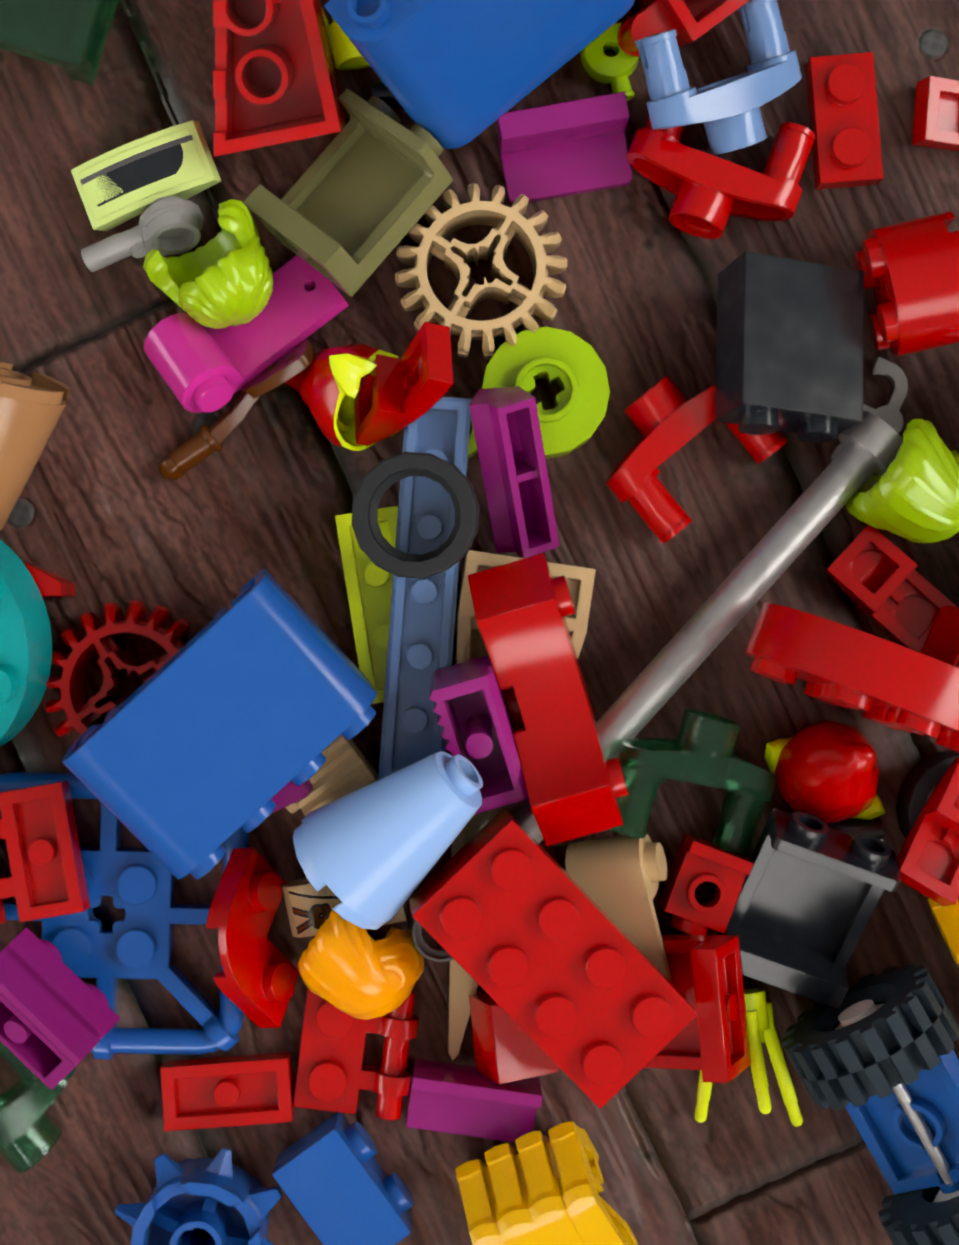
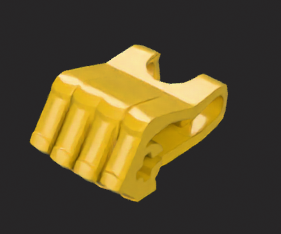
M573 1121L558 1124L548 1130L549 1138L542 1134L541 1131L526 1133L515 1140L517 1149L509 1143L494 1146L484 1153L487 1164L480 1159L465 1162L455 1169L468 1223L469 1235L473 1245H638L627 1222L598 1194L604 1191L601 1185L604 1181L598 1164L599 1154L585 1129L580 1128Z

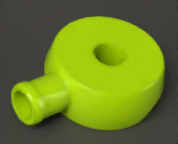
M616 22L580 51V57L585 71L592 79L603 84H610L613 94L625 92L626 100L629 101L634 98L635 93L632 90L628 77L636 69L640 57L628 56L620 49L617 33L621 23ZM611 49L616 53V56L609 57L604 51Z

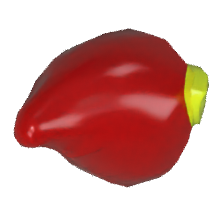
M349 344L322 349L314 354L313 361L307 368L285 383L300 393L302 400L308 405L321 432L332 444L352 451H362L374 444L369 446L356 444L354 399L359 392L361 378L371 373L377 366L373 363L376 360V354L398 358V356L365 344Z
M824 720L802 728L791 738L778 739L767 743L764 758L770 771L776 776L781 796L795 812L800 811L812 814L823 820L826 824L837 823L850 818L872 820L885 814L881 799L876 794L879 766L875 747L857 727L832 720Z

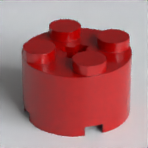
M951 211L871 229L868 233V238L863 240V250L855 252L856 270L864 271V289L873 288L877 312L871 313L868 316L871 339L876 351L889 349L894 357L959 343V230L948 232L947 227L956 218Z

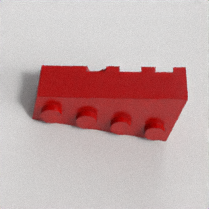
M213 0V28H215V70H213L215 131L213 132V157L341 132L346 121L342 104L338 99L340 93L320 0Z

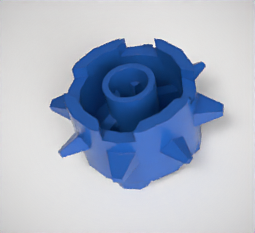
M222 1148L214 1159L202 1157L197 1159L187 1158L179 1163L163 1153L154 1159L157 1184L147 1202L117 1204L115 1210L117 1216L133 1227L131 1245H274L267 1240L270 1219L269 1211L280 1200L282 1194L278 1186L263 1188L259 1179L251 1176L246 1170L232 1163V1150L228 1148ZM196 1228L209 1232L208 1239L195 1235Z

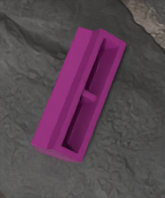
M519 386L479 389L469 407L496 553L516 552L522 558H528L560 547L535 397Z

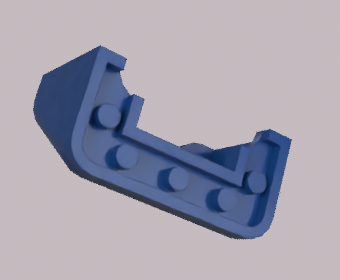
M330 0L324 7L412 121L428 131L442 148L454 149L471 142L615 24L630 10L635 0Z

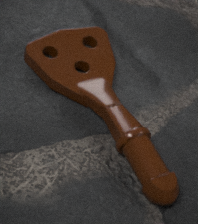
M305 339L243 386L241 389L242 395L231 409L211 425L203 424L198 433L165 455L158 463L159 473L162 477L175 481L213 452L222 451L224 441L241 424L242 420L246 418L264 393L283 384L312 363L315 349L310 342Z

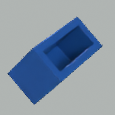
M336 1112L278 1155L272 1176L323 1245H396L411 1234L413 1217L411 1207L415 1205L414 1198L404 1181L395 1172L387 1176L373 1157L377 1154V1148L368 1132L359 1122L355 1121L350 1125L342 1113Z

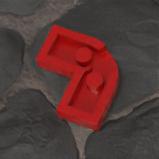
M254 847L238 848L232 850L211 903L206 922V928L219 929L218 946L223 971L215 974L213 979L223 994L259 1028H280L289 1000L294 993L299 970L270 942L267 935L282 899V885L286 882Z

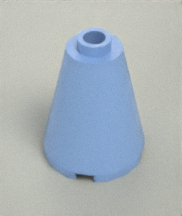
M439 751L309 812L301 820L303 823L294 830L293 834L296 857L308 881L317 892L326 885L342 901L333 910L343 919L362 929L377 930L383 924L393 919L480 808L482 796L479 789L483 787L482 778L475 766L464 756L457 754L453 757L446 752Z

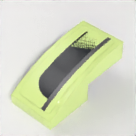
M194 120L131 141L71 170L93 230L106 232L142 214L146 208L150 207L159 198L177 196L186 200L221 182L200 123Z

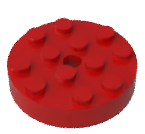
M773 603L763 604L744 652L745 655L753 658L749 671L782 684L794 685L796 678L807 682L803 694L835 707L841 706L847 709L864 710L863 718L897 731L913 732L922 736L925 734L936 738L935 744L959 753V668L889 640L817 615Z

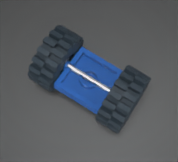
M905 964L897 970L894 966L884 969L878 976H874L871 973L861 977L860 982L855 985L849 986L848 984L849 989L839 1009L818 1001L814 1003L815 1009L804 1011L796 1018L798 1023L787 1028L785 1031L787 1036L782 1038L781 1043L814 1104L816 1103L822 1109L831 1106L833 1110H843L846 1107L894 1195L884 1197L881 1203L883 1210L879 1211L881 1224L893 1245H959V1059L953 1050L955 1047L953 1041L959 1039V1026L925 967L919 965L915 968L914 964Z

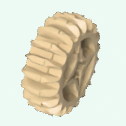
M469 184L468 202L463 204L459 203L457 195L452 189L444 191L443 201L446 212L442 214L432 205L423 215L424 220L430 227L426 228L416 223L406 234L412 242L419 246H399L396 252L397 260L414 267L395 273V282L398 287L416 288L401 298L403 310L414 311L422 307L425 308L414 321L415 329L419 331L424 322L450 327V337L452 334L460 337L458 356L463 358L468 357L470 353L471 340L482 341V355L484 359H491L495 351L494 339L502 337L503 343L507 341L512 346L516 345L517 335L515 330L519 328L521 331L530 330L536 332L540 328L533 319V314L543 320L553 321L557 309L552 303L544 299L543 296L550 298L563 297L566 290V284L560 280L548 277L560 274L567 269V258L559 255H546L560 246L562 241L558 232H550L539 236L538 233L548 221L547 213L541 210L533 214L529 219H526L523 215L526 212L529 198L520 194L515 199L511 208L503 205L505 188L501 185H496L492 190L491 201H480L479 185ZM489 225L496 227L495 229L492 228L484 240L476 244H466L455 238L451 242L445 239L453 232L467 226ZM513 237L523 245L530 257L534 273V283L531 290L518 282L519 276L511 272L503 260ZM494 250L491 276L495 280L488 283L484 277V285L474 284L469 292L470 267L468 264L474 261L478 267V260L487 261ZM432 255L444 261L445 268L450 270L459 281L458 287L454 292V299L448 309L437 299L429 284L428 268ZM485 299H496L505 304L511 301L518 305L509 314L493 320L478 321L465 318L467 314H471L479 302Z

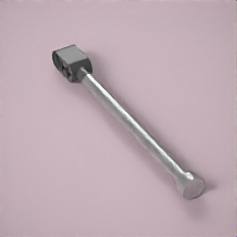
M863 410V421L842 431L838 435L844 449L596 722L606 759L618 757L873 473L878 476L886 473L903 443V438L889 424L873 413ZM527 798L512 816L540 843L544 838L531 809L529 798ZM409 908L408 926L419 953L435 962L454 960L434 938L422 932V926L412 917L411 909Z

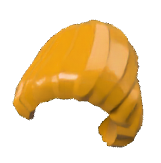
M332 909L329 918L309 942L308 948L303 951L298 962V968L305 985L312 993L356 1019L368 1020L383 1017L402 1005L411 994L415 982L424 971V956L415 947L410 929L403 931L391 927L385 938L374 940L367 933L366 929H362L343 919Z

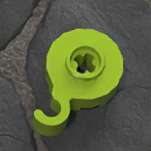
M547 326L538 328L536 332L530 330L521 331L516 334V345L512 346L506 341L497 349L486 366L482 389L519 386L531 394L535 389V380L547 379L548 385L555 382L561 390L555 397L556 407L544 410L542 402L536 405L545 459L566 456L588 442L605 417L610 395L606 367L593 347L571 331ZM472 418L468 460L478 453Z

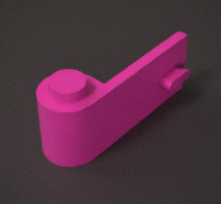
M296 255L272 274L273 291L264 310L249 323L213 329L197 323L187 313H177L163 319L150 330L144 342V351L185 410L191 413L214 412L224 407L239 389L349 306L346 300L330 280Z

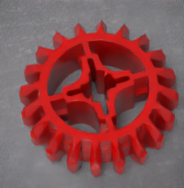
M135 600L131 601L127 608L126 620L116 602L104 605L105 625L93 612L83 613L80 616V620L87 636L72 628H67L61 633V637L72 649V652L52 651V663L63 667L62 675H50L46 684L47 688H60L61 698L46 702L45 709L48 713L64 710L68 718L58 723L54 728L55 733L58 736H64L76 730L81 736L94 723L98 725L97 719L108 714L116 705L120 706L127 699L120 698L108 702L110 698L120 693L119 689L126 684V679L123 675L124 669H127L128 677L149 674L155 670L157 672L185 646L181 639L189 631L191 623L187 619L181 618L167 630L165 626L169 618V609L165 606H156L147 622L144 602ZM126 633L139 634L157 642L168 653L146 664H141L134 661L126 650H120L113 638ZM97 651L101 657L97 662L103 672V684L100 691L88 699L89 702L87 703L84 694V677L87 666Z

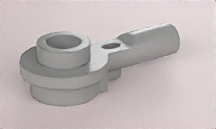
M177 196L159 198L140 215L139 225L82 248V259L86 267L91 272H95L131 255L134 258H142L152 249L158 250L163 257L187 252L194 248L201 239L200 230L204 222L202 212L199 206L192 201Z

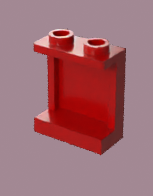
M661 935L673 984L683 993L698 1015L643 1068L702 1070L703 1082L729 1083L751 1065L739 935Z

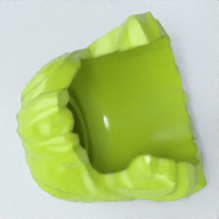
M235 199L218 204L220 207L218 209V223L221 231L205 246L198 247L194 252L185 253L180 257L172 256L167 258L163 257L158 250L152 249L145 256L143 264L144 270L154 285L168 295L190 317L194 318L197 323L213 329L249 323L264 310L273 291L272 270L269 266V258L265 255V248L261 246L256 223L246 205L242 201Z
M913 419L907 424L906 430L903 433V443L886 473L882 476L871 475L845 504L848 513L874 528L887 530L911 542L933 543L951 538L959 532V453L957 450L950 451L931 421Z

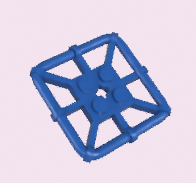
M12 772L0 774V792L69 780L72 799H98L73 773ZM100 801V847H80L90 908L84 912L31 921H42V939L49 941L59 950L63 963L79 978H97V988L104 993L109 1007L116 1014L118 978L157 979L200 1023L203 1029L117 1028L115 1024L89 1053H93L94 1059L111 1060L114 1053L202 1055L214 1053L220 1049L228 1052L240 1041L238 1032L242 1027L244 1013L221 990L220 1011H218L173 964L174 924L206 925L211 905L174 904L175 876L147 848H121V822ZM242 828L238 829L224 842L226 853L223 856V873L233 849L249 848V833H246ZM103 896L113 897L114 907L125 910V919L115 921L112 929L102 927L101 920L93 916V908L101 905ZM3 900L7 920H19L16 900ZM0 1042L1 1050L10 1051L3 1043Z

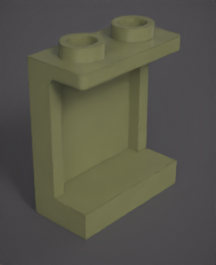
M346 88L338 99L350 114V121L287 194L280 200L259 184L243 203L272 237L352 297L452 183L453 178L438 158L443 152L442 146L428 131L418 124H414L409 130L400 124L401 120L398 115L380 98L372 95L368 101H365Z

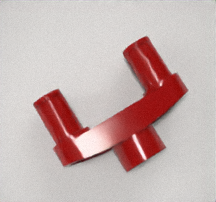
M649 114L644 128L638 129L635 132L627 153V160L642 176L676 195L668 217L672 225L679 230L695 237L712 240L722 237L730 215L771 222L785 221L794 217L802 195V188L799 182L815 139V133L809 128L792 122L782 123L761 173L681 144L679 140L685 126L653 130Z
M668 375L623 411L643 437L618 463L605 482L621 503L626 500L630 503L662 544L683 530L692 519L657 478V475L661 472L658 466L710 423L715 421V385L688 401ZM725 423L756 464L766 460L788 441L780 430L766 435H751L740 432L738 424Z

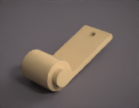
M642 831L568 844L565 857L568 875L673 983L653 904L659 881H665L667 878L666 856L661 843H652L649 835Z

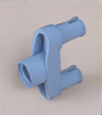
M751 0L737 9L740 13L751 63L746 65L747 71L699 89L689 85L676 39V29L667 30L634 41L636 48H638L646 77V85L650 96L646 106L653 130L703 123L712 155L742 149L767 138L760 106L780 96L796 85L802 78L796 50H790L777 0Z

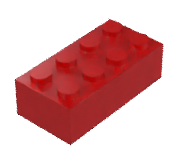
M505 808L409 898L412 917L599 1109L616 1095L698 1015L683 993Z

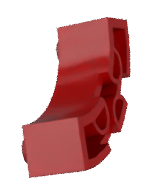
M544 553L467 575L476 622L490 657L501 691H504L510 716L516 729L513 730V736L526 783L530 806L546 846L624 825L617 799L628 796L629 792L619 758L606 759L586 685L565 619L566 616L576 614L565 575L552 578Z

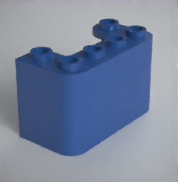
M265 568L261 569L240 589L241 593L230 603L233 606L231 609L224 606L215 614V618L120 706L116 705L107 714L103 726L100 723L98 725L94 723L70 745L62 760V763L178 880L184 878L189 873L197 880L206 875L225 855L226 850L222 847V844L240 827L246 833L258 827L276 807V803L271 799L290 781L296 786L305 783L325 763L326 757L321 752L340 734L346 740L353 738L376 715V711L370 705L376 698L377 692L369 679Z

